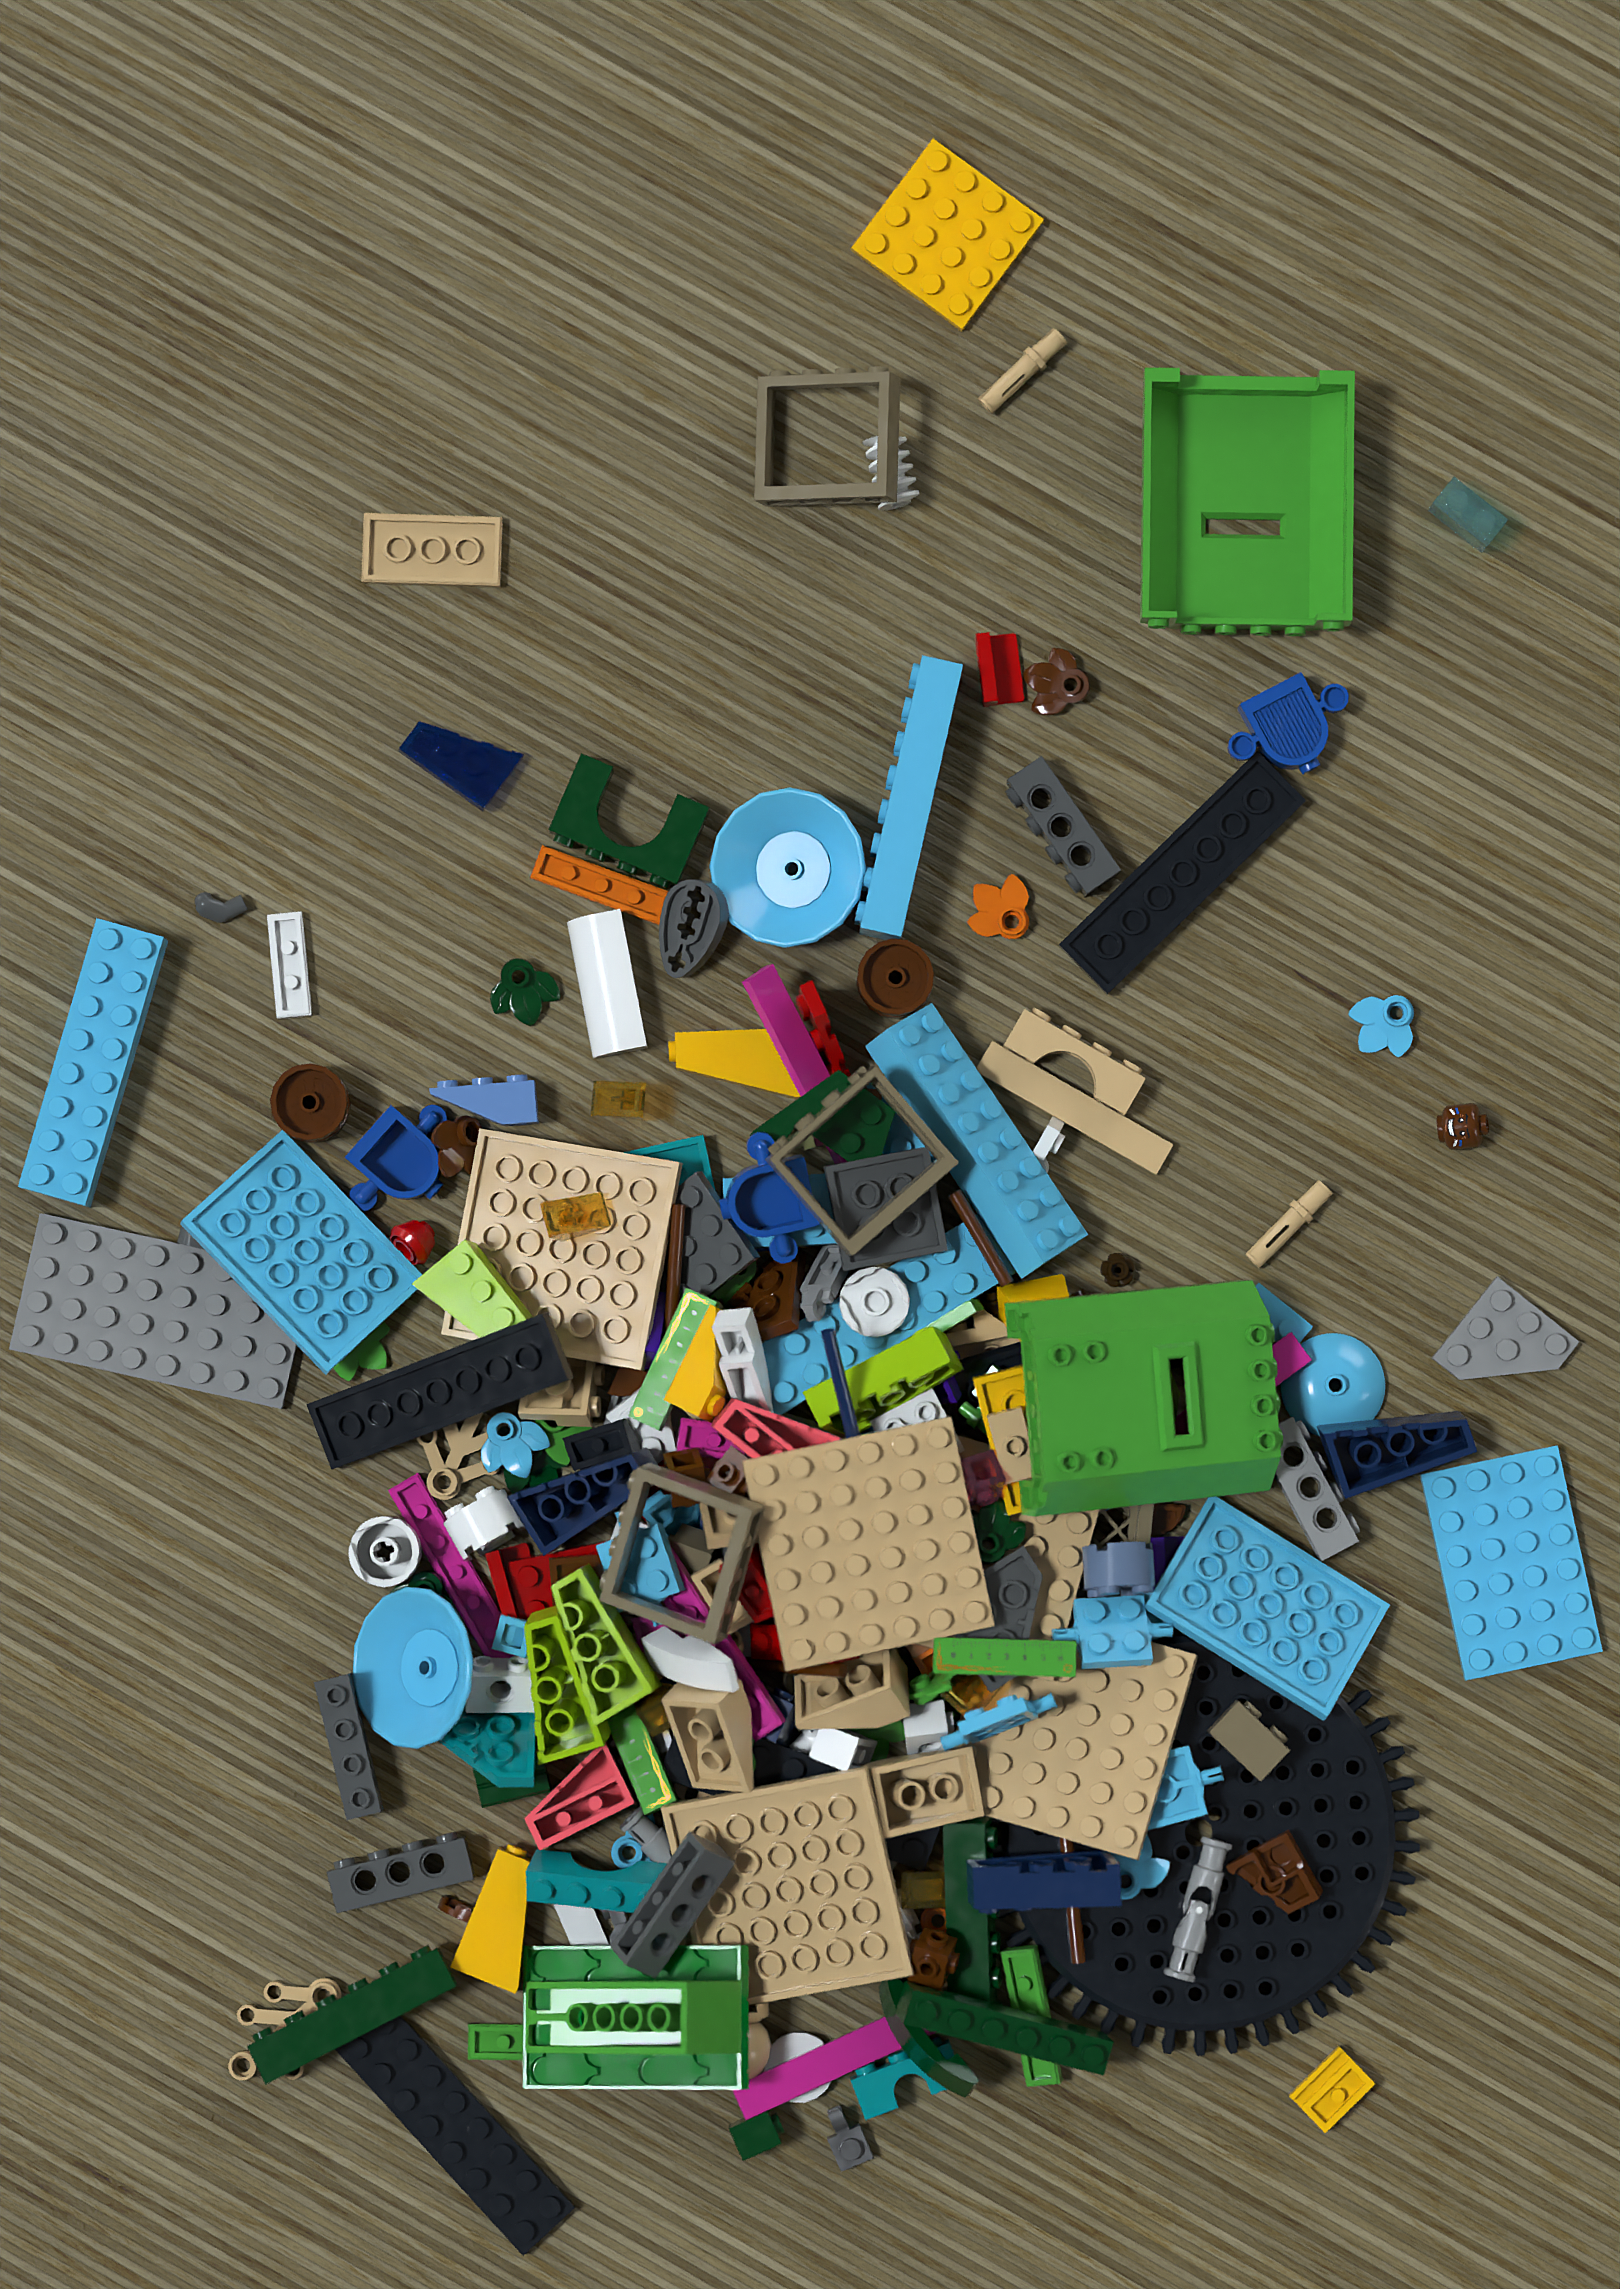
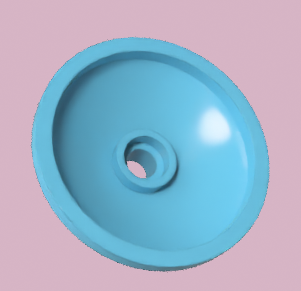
M1337 1333L1321 1334L1301 1343L1311 1361L1280 1383L1282 1401L1290 1417H1293L1295 1422L1301 1420L1307 1431L1316 1436H1320L1317 1425L1373 1420L1378 1414L1385 1396L1384 1372L1373 1351L1356 1338ZM1333 1378L1341 1382V1389L1338 1392H1333L1329 1388V1382Z

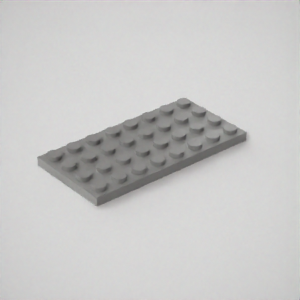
M39 1214L9 1350L283 1409L297 1345L206 1250L61 1217Z

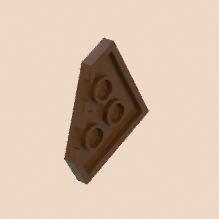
M798 1246L796 1257L789 1263H779L772 1257H769L761 1266L764 1272L751 1285L746 1282L727 1302L730 1305L728 1310L752 1307L761 1342L782 1334H788L799 1328L802 1297L800 1287L804 1282L807 1257L800 1246Z

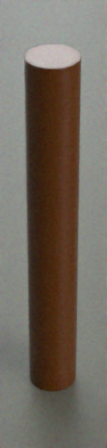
M958 1190L949 1195V1199L1001 1288L1014 1281L962 1191Z

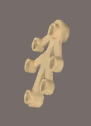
M483 1413L465 1419L460 1431L456 1423L443 1427L451 1449L445 1463L436 1444L438 1439L436 1430L432 1431L434 1437L429 1443L423 1442L421 1436L416 1438L418 1443L424 1447L432 1469L427 1476L426 1484L428 1491L435 1498L441 1500L451 1499L458 1494L463 1482L485 1474L495 1475L500 1471L501 1467L493 1472H488L482 1460L480 1463L458 1469L463 1457L481 1450L488 1439L487 1432L473 1437ZM507 1423L500 1424L498 1427V1433L501 1427L508 1426L510 1428V1426ZM443 1475L448 1476L451 1480V1485L447 1489H441L438 1485V1479Z
M329 1978L317 1979L309 1987L285 1986L280 1981H271L264 1988V1997L269 2002L277 2003L282 1999L304 2001L305 2003L296 2011L257 2009L253 2004H244L237 2011V2019L244 2026H250L254 2023L279 2025L273 2030L275 2032L286 2026L283 2019L303 2010L305 2016L318 2010L315 2003L320 2001L318 1998L319 1990H328L331 1995H335L336 1999L342 1997V1992L339 1985ZM272 1985L278 1986L281 1989L280 1997L272 1998L268 1993L269 1987ZM249 2008L254 2012V2019L252 2021H245L242 2018L243 2009ZM249 2051L235 2053L228 2063L231 2076L237 2080H247L257 2071V2066ZM241 2058L247 2059L250 2062L249 2070H240L237 2065L238 2060ZM304 2065L300 2067L298 2074L291 2075L287 2073L284 2076L290 2080L298 2079L304 2072Z

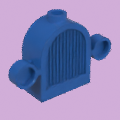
M1302 672L1242 702L1237 709L1250 734L1247 732L1234 734L1227 746L1229 755L1237 761H1246L1253 756L1258 747L1262 756L1278 768L1286 770L1299 769L1302 775L1314 770L1321 765L1317 757L1325 747L1328 738V724L1324 712L1338 713L1342 711L1349 700L1347 690L1342 685L1330 684L1323 689L1320 699L1316 700Z
M390 1105L349 1151L345 1158L369 1179L366 1183L355 1185L349 1194V1199L361 1211H369L376 1206L378 1202L377 1191L379 1189L389 1196L400 1200H413L424 1195L431 1200L444 1185L438 1180L441 1174L438 1166L439 1151L427 1135L433 1133L438 1124L448 1121L446 1112L438 1105H428L420 1112L419 1124L415 1127Z
M755 1132L748 1138L746 1149L749 1155L757 1160L758 1164L744 1168L732 1179L726 1198L719 1199L723 1220L732 1218L735 1224L749 1235L756 1237L774 1236L769 1244L771 1257L776 1262L789 1263L796 1257L798 1247L795 1240L788 1233L819 1226V1222L765 1160L771 1155L768 1148L774 1143L773 1138L765 1132ZM801 1154L784 1158L782 1161L812 1195L804 1156Z

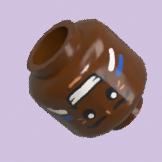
M1474 1103L1446 1106L1442 1115H1437L1439 1142L1445 1143L1450 1150L1478 1148L1482 1143L1483 1135H1489L1487 1114H1480L1478 1106Z

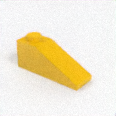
M711 1304L664 1398L665 1401L710 1423L722 1411L725 1403L724 1397L727 1393V1387L719 1367L722 1355L712 1329L718 1311H721V1309Z

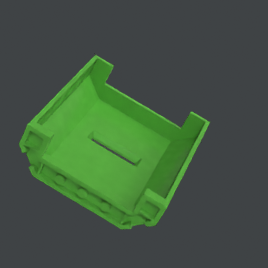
M1180 368L1144 369L1140 623L1148 624V628L1181 629V634L1186 635L1201 634L1202 629H1215V634L1235 635L1236 630H1250V635L1254 636L1271 635V630H1285L1286 636H1305L1306 631L1313 630L1343 631L1345 626L1351 624L1353 621L1355 371L1320 370L1317 377L1180 375ZM1206 519L1280 520V535L1206 534Z
M1234 1280L1005 1303L1007 1338L1021 1340L1032 1478L1019 1481L1022 1515L1036 1517L1270 1490L1281 1459L1280 1448L1283 1446V1434L1278 1425L1280 1398L1276 1393L1275 1387L1278 1367L1275 1358H1273L1272 1343L1275 1338L1274 1327L1270 1322V1315L1253 1280ZM1183 1358L1189 1434L1175 1435L1169 1359Z

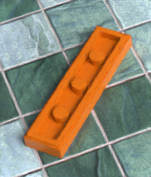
M543 845L530 876L532 880L614 910L620 909L625 914L660 926L663 902L669 892Z

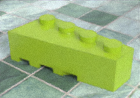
M464 1239L412 1283L413 1286L478 1337H483L533 1317L477 1243Z
M933 1326L922 1328L915 1332L912 1337L845 1370L860 1433L872 1426L870 1423L872 1419L934 1388L964 1369L944 1332ZM832 1377L802 1392L819 1427L841 1439H845L846 1435Z
M588 1564L553 1584L551 1589L563 1628L567 1632L570 1641L573 1661L577 1664L582 1680V1690L584 1696L587 1697L591 1709L590 1716L593 1725L596 1726L659 1688L662 1684L617 1608L599 1601L602 1589L599 1587L600 1580L592 1566Z
M557 1605L531 1613L524 1624L528 1668L531 1673L532 1687L530 1689L531 1698L534 1702L535 1736H537L538 1765L602 1747L608 1740L611 1730L607 1719L596 1726L593 1725L590 1716L591 1709L587 1697L584 1696L582 1690V1680L577 1664L573 1661L570 1641L567 1632L563 1628Z

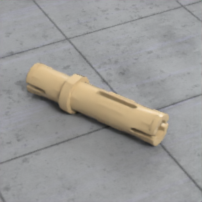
M1052 328L1032 348L1027 347L1023 351L1024 355L979 396L977 400L989 413L993 414L1038 370L1042 372L1047 367L1046 363L1068 342L1056 329Z
M1318 1180L1297 1201L1293 1200L1289 1204L1291 1208L1245 1254L1247 1258L1260 1268L1305 1222L1309 1224L1313 1220L1312 1215L1333 1193ZM1287 1225V1229L1267 1248L1266 1245Z

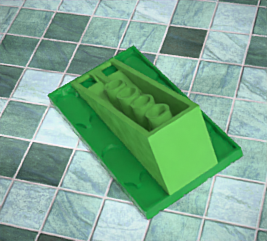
M678 1945L668 1963L656 1978L626 1966L610 1946H523V2089H749V2001H747V1997H749V1965H747V1961H749V1945Z

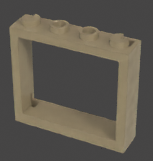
M881 366L869 367L868 372L858 373L853 368H837L834 374H823V371L818 369H806L802 371V375H790L788 371H771L770 376L758 377L754 501L766 507L897 502L900 377L888 371L887 367ZM879 386L877 480L875 483L773 486L776 390Z
M862 1066L847 1079L851 1084L840 1093L836 1089L821 1102L824 1108L815 1116L809 1112L794 1125L798 1131L788 1140L783 1135L768 1148L771 1155L765 1159L848 1256H853L959 1163L876 1066H872L868 1070ZM871 1083L936 1160L852 1234L847 1236L782 1160Z
M653 1463L637 1467L632 1472L628 1481L630 1494L628 1501L622 1506L619 1513L618 1521L621 1523L618 1536L614 1537L609 1548V1555L612 1557L609 1568L605 1570L600 1580L599 1587L602 1589L599 1601L711 1644L727 1639L765 1505ZM651 1484L736 1515L706 1623L621 1591Z

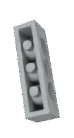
M1289 1417L1278 1423L1283 1434V1446L1280 1448L1281 1459L1274 1477L1318 1560L1323 1561L1359 1542L1356 1534L1360 1532V1529L1351 1513L1345 1516L1339 1504L1344 1499L1335 1482L1328 1484L1323 1474L1327 1467L1318 1451L1311 1452L1306 1442L1311 1437L1301 1420L1295 1422L1293 1417ZM1289 1446L1297 1447L1302 1455L1300 1463L1293 1467L1287 1465L1283 1459V1453ZM1306 1477H1312L1318 1484L1317 1493L1310 1498L1305 1497L1300 1491V1483ZM1323 1508L1330 1509L1335 1516L1333 1525L1326 1529L1320 1527L1316 1520L1317 1513Z

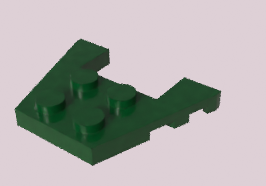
M837 1070L753 1130L750 1135L755 1132H765L773 1138L774 1142L783 1135L787 1139L794 1130V1125L809 1112L815 1116L824 1108L821 1102L836 1089L840 1093L851 1084L847 1080L849 1077L840 1070ZM864 1088L811 1135L848 1162L880 1156L883 1153L895 1111Z

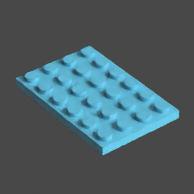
M283 1130L181 1220L180 1223L325 1375L418 1291L412 1283L422 1275L421 1272L405 1258L393 1243Z
M1558 1445L1420 1474L1464 1680L1603 1652Z
M1215 1496L1206 1499L1144 1607L1148 1612L1166 1623L1171 1622L1172 1627L1324 1721L1332 1710L1390 1604Z

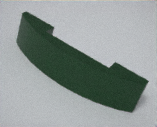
M899 1978L882 1981L879 1985L882 2009L892 2033L905 2053L935 2082L955 2094L965 2098L969 2096L979 2082L975 2074L958 2053L946 2060L923 2029L903 2024L895 2013L904 1984Z

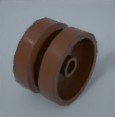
M892 938L878 942L866 951L859 964L857 987L862 1001L871 1011L885 1018L900 1019L912 1015L925 1005L932 991L934 972L929 957L921 947L908 940ZM891 972H894L896 975H902V980L899 984H892L889 981Z
M311 1063L296 1065L284 1072L274 1084L270 1098L272 1116L279 1127L296 1140L308 1143L327 1141L338 1134L348 1121L351 1109L349 1091L342 1080L326 1067ZM309 1096H313L316 1099V1105L312 1109H307L303 1105L304 1100L309 1101Z

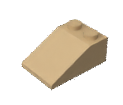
M895 1648L860 1655V1659L840 1662L846 1664L848 1668V1673L844 1678L813 1675L794 1676L795 1725L798 1729L879 1728L910 1716L908 1667Z
M737 1679L739 1689L735 1692L708 1690L677 1682L661 1699L693 1788L748 1793L753 1789L751 1707L741 1680Z
M972 1746L951 1748L948 1751L943 1749L897 1756L860 1764V1767L868 1766L884 1838L984 1816Z

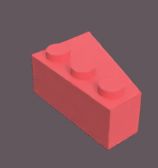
M734 1398L730 1399L720 1414L710 1424L712 1428L750 1458L840 1439V1437Z
M606 1741L602 1747L595 1748L524 1818L539 1850L636 1803L634 1795L608 1742Z

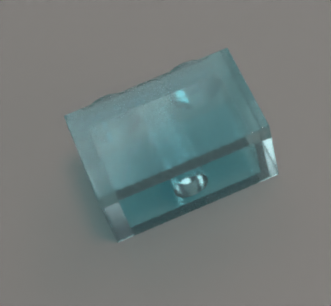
M1455 477L1451 479L1428 509L1430 513L1481 553L1484 552L1509 520Z

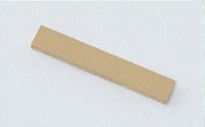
M994 1041L990 1043L976 1068L981 1076L1047 1114L1065 1122L1068 1126L1154 1175H1157L1173 1147L1172 1143Z

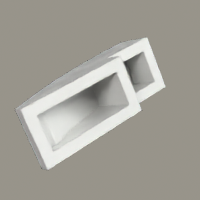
M752 1307L718 1311L712 1329L722 1355L719 1367L730 1398L773 1413L768 1370Z
M666 1626L641 1638L647 1661L652 1669L660 1675L682 1684L708 1690L735 1692L739 1689L732 1660L708 1642L690 1635L682 1639Z

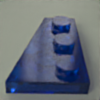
M420 721L398 750L403 756L481 811L486 809L524 758L522 753L516 751L509 752L494 747L493 744L484 741H474L462 737L458 733Z

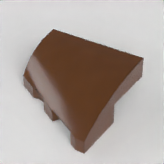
M1289 1830L1260 1844L1226 1866L1231 1874L1234 1875L1236 1873L1251 1883L1255 1891L1272 1898L1275 1904L1288 1914L1319 1899L1323 1892Z

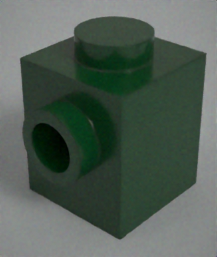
M769 2110L748 2120L742 2118L729 2124L728 2128L742 2161L782 2144L780 2135L785 2133L778 2114L771 2115Z

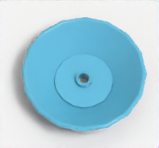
M791 787L759 793L736 808L716 836L710 862L712 883L719 887L727 900L729 922L754 941L783 948L817 942L840 927L860 899L866 872L861 837L845 811L819 793ZM792 863H796L798 865V872L791 876L788 873V867Z
M404 1587L384 1596L365 1617L354 1645L352 1678L358 1705L373 1731L394 1746L420 1749L441 1740L460 1719L471 1692L473 1655L467 1629L451 1603L430 1589Z

